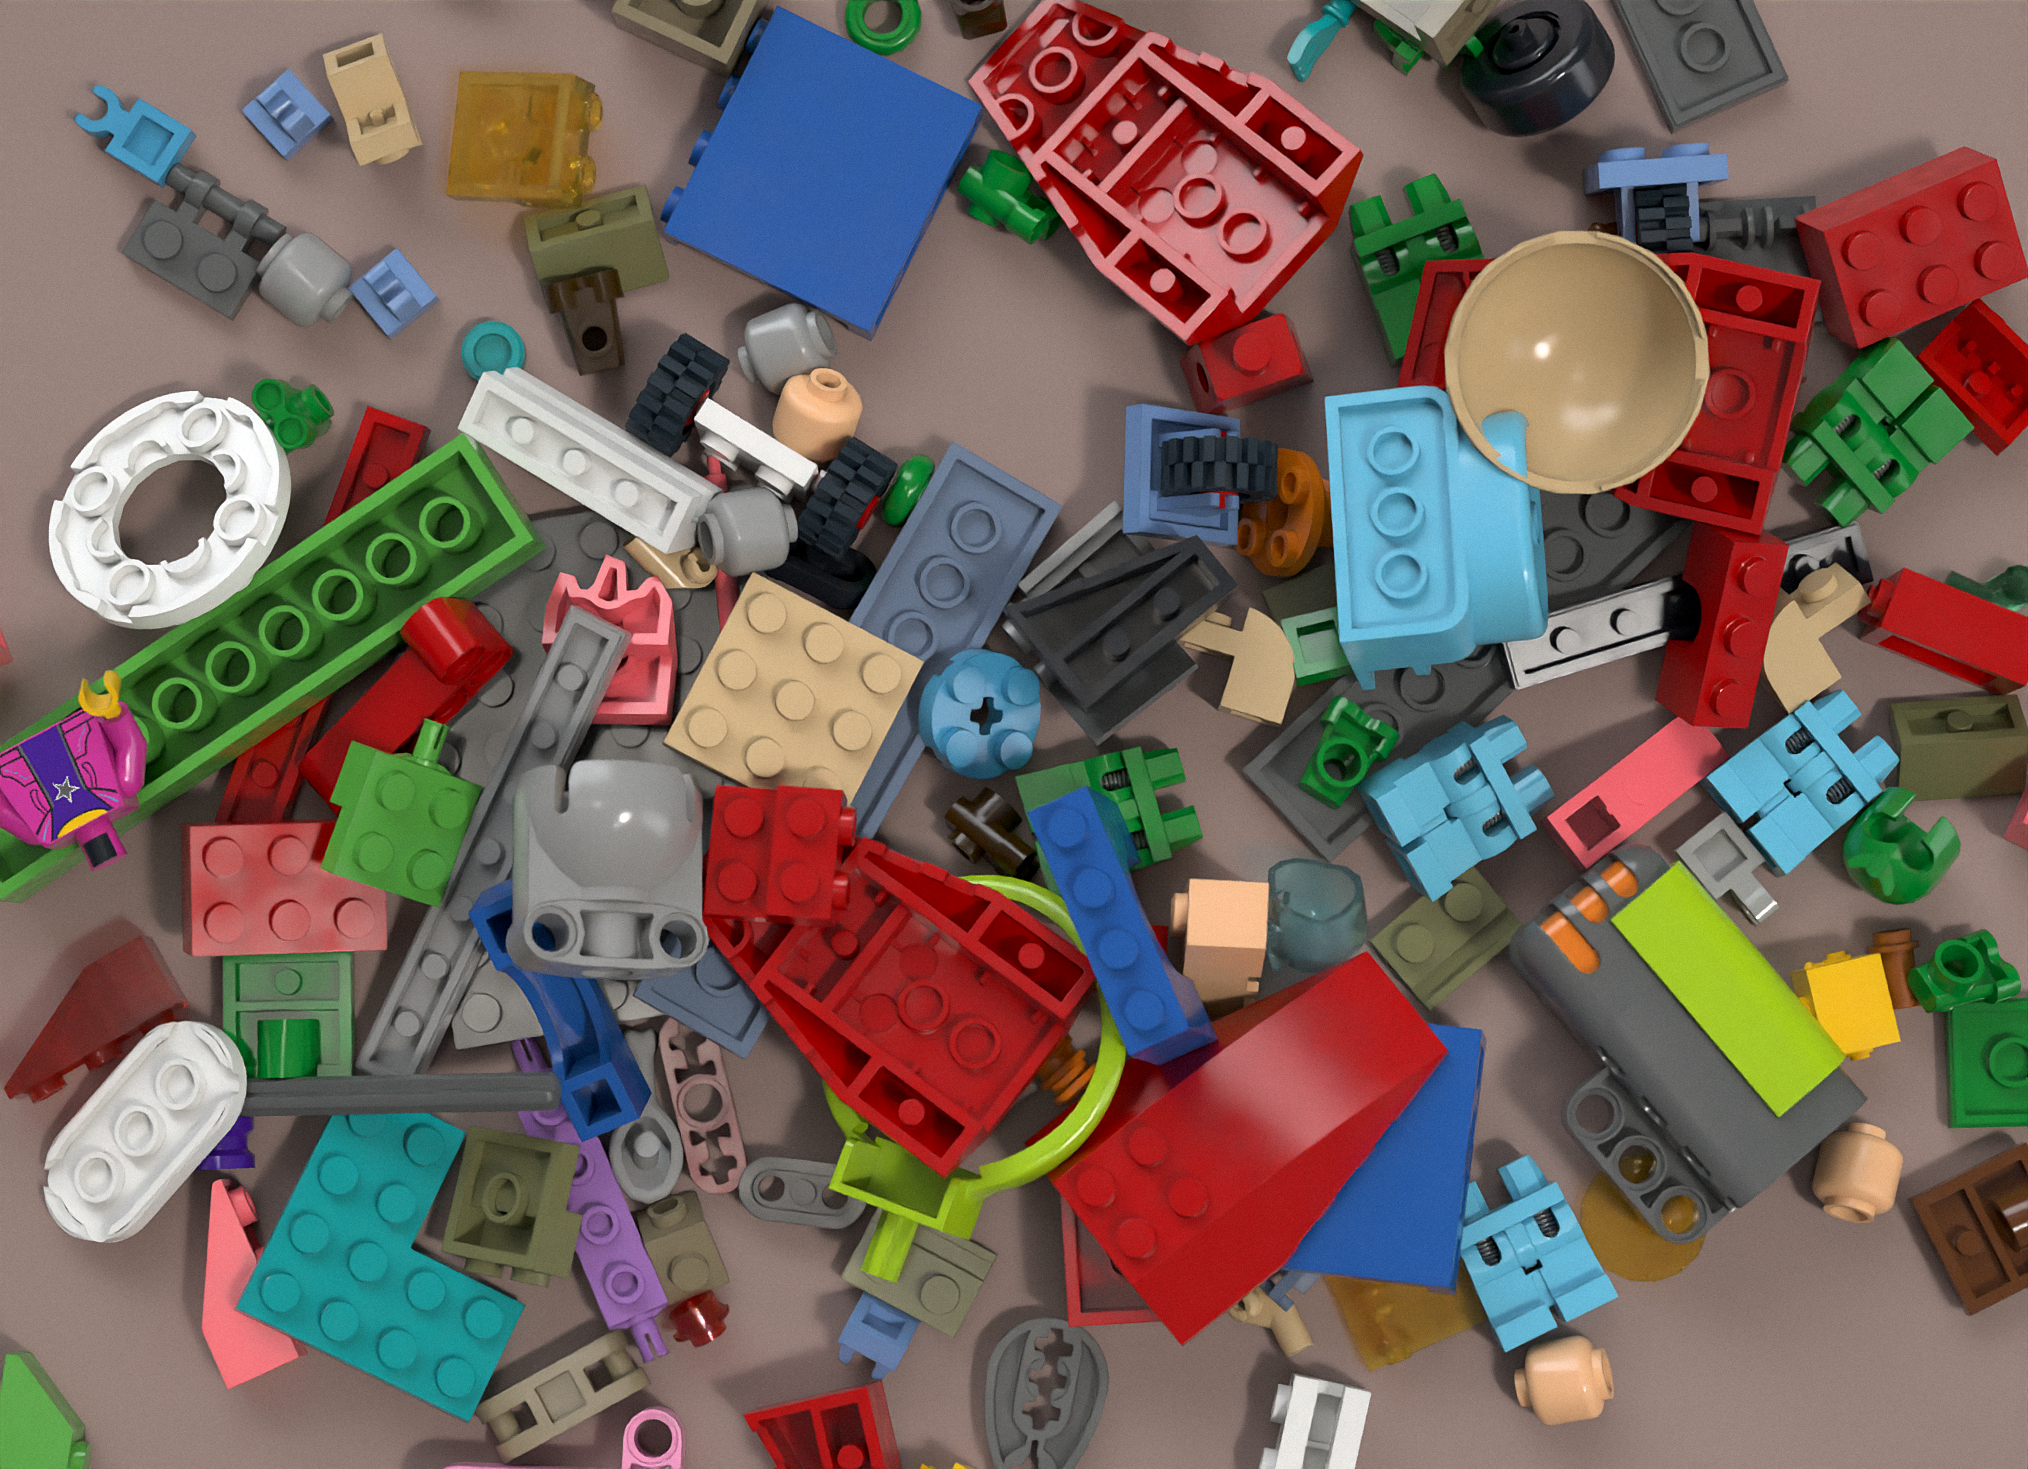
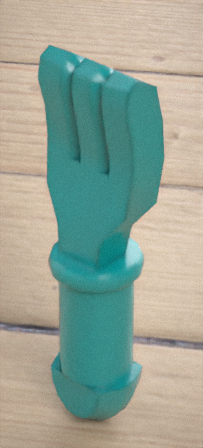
M1331 0L1328 5L1326 4L1321 8L1323 17L1319 21L1309 23L1297 36L1287 58L1299 82H1305L1309 78L1318 58L1329 47L1339 30L1348 26V19L1358 7L1349 0Z

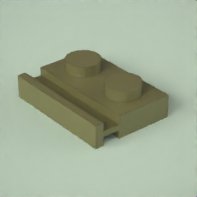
M1474 866L1452 880L1453 888L1435 901H1430L1424 895L1419 897L1368 941L1428 1012L1509 945L1513 934L1523 924Z
M877 1208L841 1279L944 1334L955 1338L998 1255L971 1240L950 1235L919 1223L897 1284L868 1274L860 1269L883 1210Z

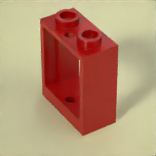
M1905 567L1886 579L1881 578L1877 586H1869L1866 594L1870 598L1871 603L1859 610L1856 620L1865 623L1859 640L1998 696L2006 695L2027 685L2028 617Z

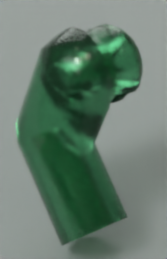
M2012 565L2007 568L2006 572L1983 583H1979L1953 570L1949 572L1944 581V584L2014 612L2028 605V567L2025 565Z

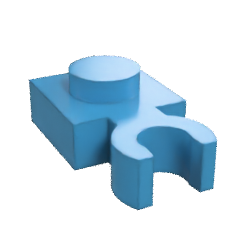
M96 85L92 92L102 102L108 104L107 114L104 118L93 121L85 115L78 113L74 118L76 123L92 137L108 138L112 136L113 139L105 149V152L111 158L163 189L171 169L175 164L180 163L197 135L190 128L138 98L128 113L125 111L123 102L112 90Z

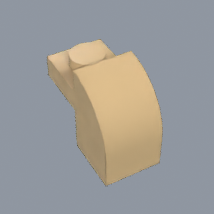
M382 33L323 54L327 77L345 119L350 145L359 166L372 162L378 165L394 162L405 156L409 149L423 144L402 82Z
M1838 563L1810 573L1800 582L1798 589L1791 594H1787L1781 587L1779 589L1759 681L1765 691L1789 714L1842 678L1819 638L1871 603L1860 582Z
M1249 608L1242 632L1230 628L1231 617L1213 612L1177 643L1181 647L1232 662L1217 711L1279 729L1295 679L1293 667L1295 662L1294 654L1288 638L1271 618L1258 610Z

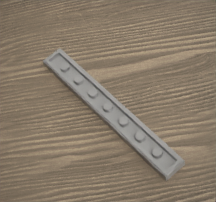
M570 606L472 814L439 908L429 906L354 1067L370 1076L426 1074L485 949L468 912L483 890L513 878L512 800L521 774L536 767L555 765L563 768L568 774L633 636L632 633L580 606Z

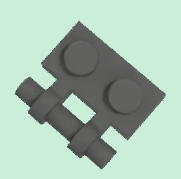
M177 163L168 174L166 185L185 195L182 204L177 212L154 199L123 249L122 254L234 321L261 277L256 273L260 262L247 255L246 252L255 238L272 248L285 235L287 227L268 216V208L253 199L245 203L220 188V180L208 172L201 170L197 174L184 165ZM207 209L233 224L232 230L225 241L198 225Z

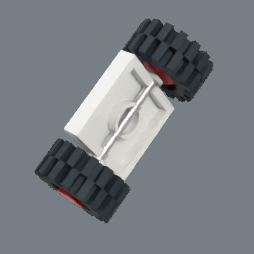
M681 334L678 340L674 341L670 346L667 355H663L656 371L652 372L646 381L648 383L645 389L640 392L636 399L637 404L631 409L625 430L670 458L674 453H677L682 443L686 442L695 426L700 437V443L705 447L703 453L707 457L714 456L720 461L722 467L732 472H736L741 464L755 473L754 477L759 480L757 487H765L773 491L783 504L790 505L793 498L804 503L807 507L798 519V537L834 560L839 561L847 553L850 545L852 546L859 532L861 529L863 530L875 511L880 498L886 492L889 482L896 472L898 464L861 440L853 437L840 450L836 460L834 459L829 466L828 471L821 470L819 473L816 464L713 401L712 397L719 390L723 382L722 378L727 373V366L730 360L689 334Z

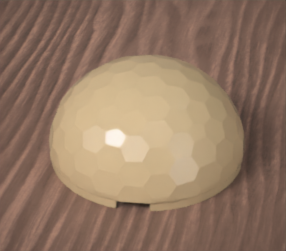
M1557 231L1519 243L1490 262L1474 278L1453 314L1446 340V391L1452 410L1471 444L1486 459L1493 462L1501 470L1535 489L1552 493L1595 494L1634 482L1663 463L1681 444L1700 413L1709 377L1707 334L1701 313L1684 282L1654 253L1622 237L1599 231ZM1507 411H1519L1526 416L1529 427L1526 429L1528 478L1517 474L1496 459L1502 455L1488 442L1482 430V422L1487 416Z

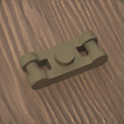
M614 1330L477 1405L475 1412L482 1425L489 1422L500 1443L495 1449L503 1464L512 1461L651 1384L642 1367L636 1369L624 1347L630 1343L623 1330ZM602 1360L613 1383L597 1391L585 1368ZM526 1401L538 1424L522 1431L511 1409Z

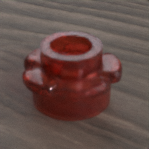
M713 1290L686 1299L669 1314V1319L677 1331L673 1335L674 1340L679 1343L690 1340L694 1347H700L715 1340L727 1328L723 1320L730 1312L729 1305L720 1303Z

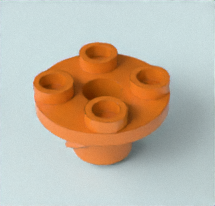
M1282 448L1278 449L1277 497L1270 501L1263 500V502L1258 503L1245 501L1242 519L1238 523V538L1235 548L1241 556H1249L1254 566L1263 574L1276 577H1290L1300 572L1308 564L1317 547L1334 548L1330 481L1321 477L1317 465L1308 454L1300 450Z

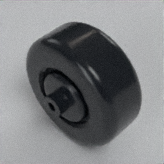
M1523 0L1500 12L1478 31L1475 37L1480 41L1484 49L1476 58L1463 54L1459 66V84L1463 94L1480 120L1491 131L1506 137L1539 135L1572 120L1599 96L1612 74L1615 62V49L1609 34L1594 10L1584 0Z

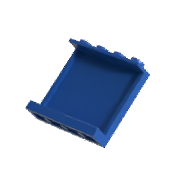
M777 6L770 21L760 18L756 23L745 48V52L752 55L741 77L732 74L726 82L717 103V108L724 112L713 133L704 130L699 136L688 164L696 168L685 189L676 186L672 190L664 205L660 220L667 223L664 234L669 243L677 246L678 242L812 308L818 309L847 324L850 332L872 341L983 119V105Z
M1426 1023L1448 1049L1449 1053L1400 1117L1391 1123L1374 1145L1375 1149L1367 1160L1351 1175L1335 1196L1336 1200L1320 1221L1317 1220L1298 1244L1299 1248L1280 1270L1425 1287L1430 1293L1455 1296L1487 1042L1481 1029Z

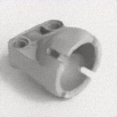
M627 760L579 761L571 768L569 792H565L564 786L567 773L563 768L555 765H546L522 773L512 800V925L507 932L506 946L513 962L523 970L562 977L641 980L672 977L701 960L707 951L709 938L707 928L702 922V794L696 777L691 773L682 774L676 767L658 763ZM533 923L544 924L551 930L555 938L553 952L544 951L536 945L531 932ZM662 929L671 931L679 939L682 949L679 959L671 957L661 947L660 933Z

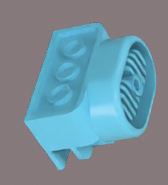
M1413 386L1326 396L1325 412L1340 644L1362 690L1375 689L1374 671L1412 667L1416 676L1430 675L1431 665L1462 660L1471 654L1477 645L1541 638L1548 627V588L1540 490L1501 470L1474 448L1452 410L1448 395L1434 386ZM1519 411L1499 412L1487 416L1482 422V431L1488 442L1502 455L1496 459L1517 474L1528 478L1526 429L1529 427L1526 416Z

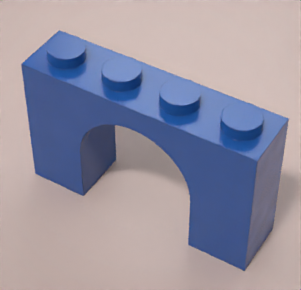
M1084 786L1027 812L1129 1056L1160 1066L1218 1040L1193 980L1180 975L1172 966L1160 946L1139 901L1129 868L1141 863L1142 860L1118 804L1092 788Z

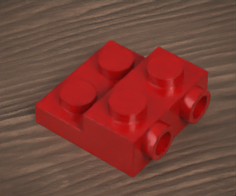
M716 785L703 906L704 916L706 918L835 928L837 910H848L851 890V873L849 871H841L843 846H854L857 828V808L847 806L848 799L844 791L778 785L777 789Z

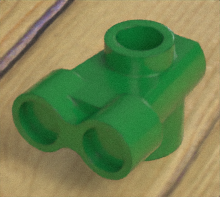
M990 150L984 163L969 167L959 183L957 191L971 200L967 211L974 218L993 227H1000L1003 223L1008 231L1030 245L1039 237L1044 240L1050 239L1063 221L1051 202L1042 196L1038 198L1027 191L1033 179L1032 174L1022 160L1006 152Z
M264 379L259 381L252 391V402L255 408L260 411L257 415L273 431L274 437L280 446L283 447L286 456L296 449L310 447L316 438L326 434L331 427L332 421L330 418L334 416L333 407L325 394L314 384H311L304 390L293 388L284 380Z
M1334 696L1319 720L1325 729L1298 783L1300 790L1330 809L1335 810L1339 809L1375 760L1385 762L1400 737L1394 728L1381 720L1370 717L1358 705L1341 696ZM1333 763L1337 765L1341 771V781L1331 778L1325 771L1323 764Z
M1980 929L1961 936L1956 940H1947L1941 943L1928 962L1911 969L1907 976V985L1926 1013L1935 1011L1947 1012L1955 1006L1981 999L1988 1004H1994L2018 995L2021 990V980L2017 970L2012 964L2005 962L2000 957L1997 942L1994 936L1986 929Z

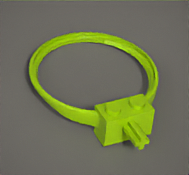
M999 875L959 877L977 885L979 883L999 891L1011 901L1022 903L1038 910L1059 925L1075 942L1079 950L1086 955L1064 900L1060 896L1034 883L1013 877ZM1098 982L1096 986L1102 1017L1101 1044L1096 1067L1085 1094L1072 1113L1049 1135L1015 1155L978 1166L981 1175L957 1167L946 1179H943L897 1143L878 1136L873 1141L864 1132L868 1129L869 1123L842 1103L822 1079L827 1104L834 1120L847 1140L828 1188L883 1209L860 1270L897 1284L919 1223L941 1232L970 1240L985 1198L1018 1188L1040 1178L1069 1158L1087 1140L1101 1121L1113 1099L1124 1068L1127 1052Z

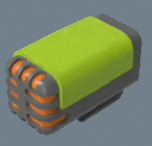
M1639 843L1625 844L1601 857L1595 865L1575 879L1562 893L1550 900L1536 915L1522 924L1512 936L1509 954L1510 961L1516 972L1583 1051L1599 1067L1573 1089L1563 1101L1560 1111L1562 1125L1568 1135L1645 1226L1660 1240L1675 1244H1686L1703 1236L1727 1214L1733 1212L1736 1208H1742L1844 1123L1868 1100L1840 1066L1846 1058L1845 1053L1766 958L1680 860L1668 864L1659 853L1649 846ZM1589 1095L1602 1099L1609 1110L1607 1124L1597 1133L1586 1132L1580 1127L1576 1119L1578 1104ZM1633 1145L1642 1147L1651 1158L1649 1174L1638 1183H1631L1623 1178L1618 1165L1620 1155L1625 1149ZM1680 1195L1690 1202L1694 1216L1692 1223L1687 1229L1679 1233H1673L1664 1226L1661 1219V1210L1668 1199Z

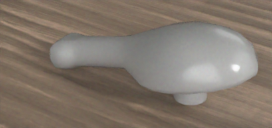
M653 1028L643 1029L640 1032L635 1029H627L623 1035L652 1094L640 1119L614 1129L609 1144V1160L618 1185L630 1199L651 1204L667 1197L677 1184L683 1167L684 1149L681 1135L676 1125L659 1104L655 1092L654 1054L659 1045L658 1033Z

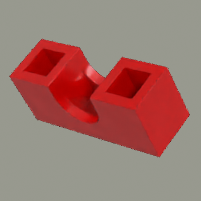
M1700 521L1694 522L1682 580L1692 585L1699 595L1702 609L1701 625L1694 641L1668 640L1655 701L1691 726L1748 728L1788 554V544L1764 529L1761 535Z

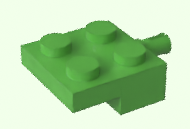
M424 718V724L413 754H390L355 741L351 742L330 802L341 806L342 809L320 869L439 908L483 787L454 776L442 765L437 764L447 733L451 727Z

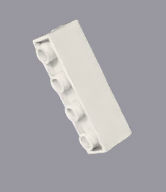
M519 367L506 368L503 375L495 370L483 372L458 426L459 430L665 554L699 546V516L706 514L709 502L715 496L723 494L725 491Z
M1292 1372L1289 1386L1277 1385L1270 1414V1422L1280 1424L1275 1449L1263 1448L1258 1469H1355L1371 1392L1368 1389Z

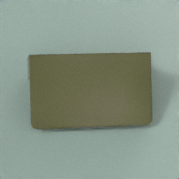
M646 184L523 216L530 254L547 308L548 305L543 286L559 281L618 269L623 292L665 282L669 279V271L658 236Z
M2017 694L1890 703L1889 726L1900 760L1897 764L1896 787H1902L1914 792L1916 795L1914 801L2020 794L2025 790L2028 762V727Z

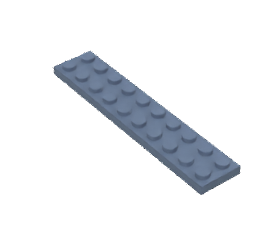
M952 442L918 503L906 520L848 621L924 661L850 807L857 808L856 836L861 838L865 836L873 839L925 748L924 741L920 735L918 715L920 700L926 684L933 674L941 676L944 670L954 663V661L949 659L959 652L982 648L1016 589L1017 584L1020 582L1063 507L1061 504L955 442ZM669 931L661 947L665 953L679 959L682 950L680 941L674 933ZM710 938L707 951L701 960L672 977L641 979L632 995L743 1060L747 1059L771 1017L769 1011Z

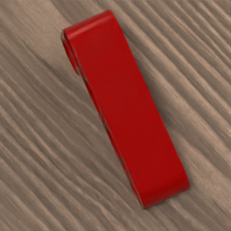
M439 597L429 601L414 612L400 630V636L410 648L300 761L298 771L337 817H339L342 807L330 802L352 741L390 754H413L424 724V718L447 725L509 661L513 654V648L472 601Z

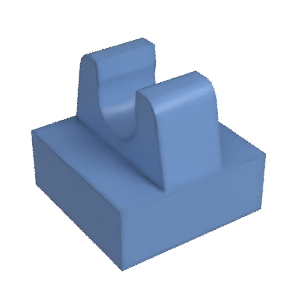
M289 69L241 110L286 161L292 158L334 120L331 114Z
M398 248L348 287L391 340L440 300Z
M864 1291L837 1341L841 1343L839 1360L848 1365L854 1353L858 1352L876 1362L870 1377L875 1380H882L890 1370L895 1372L921 1321Z

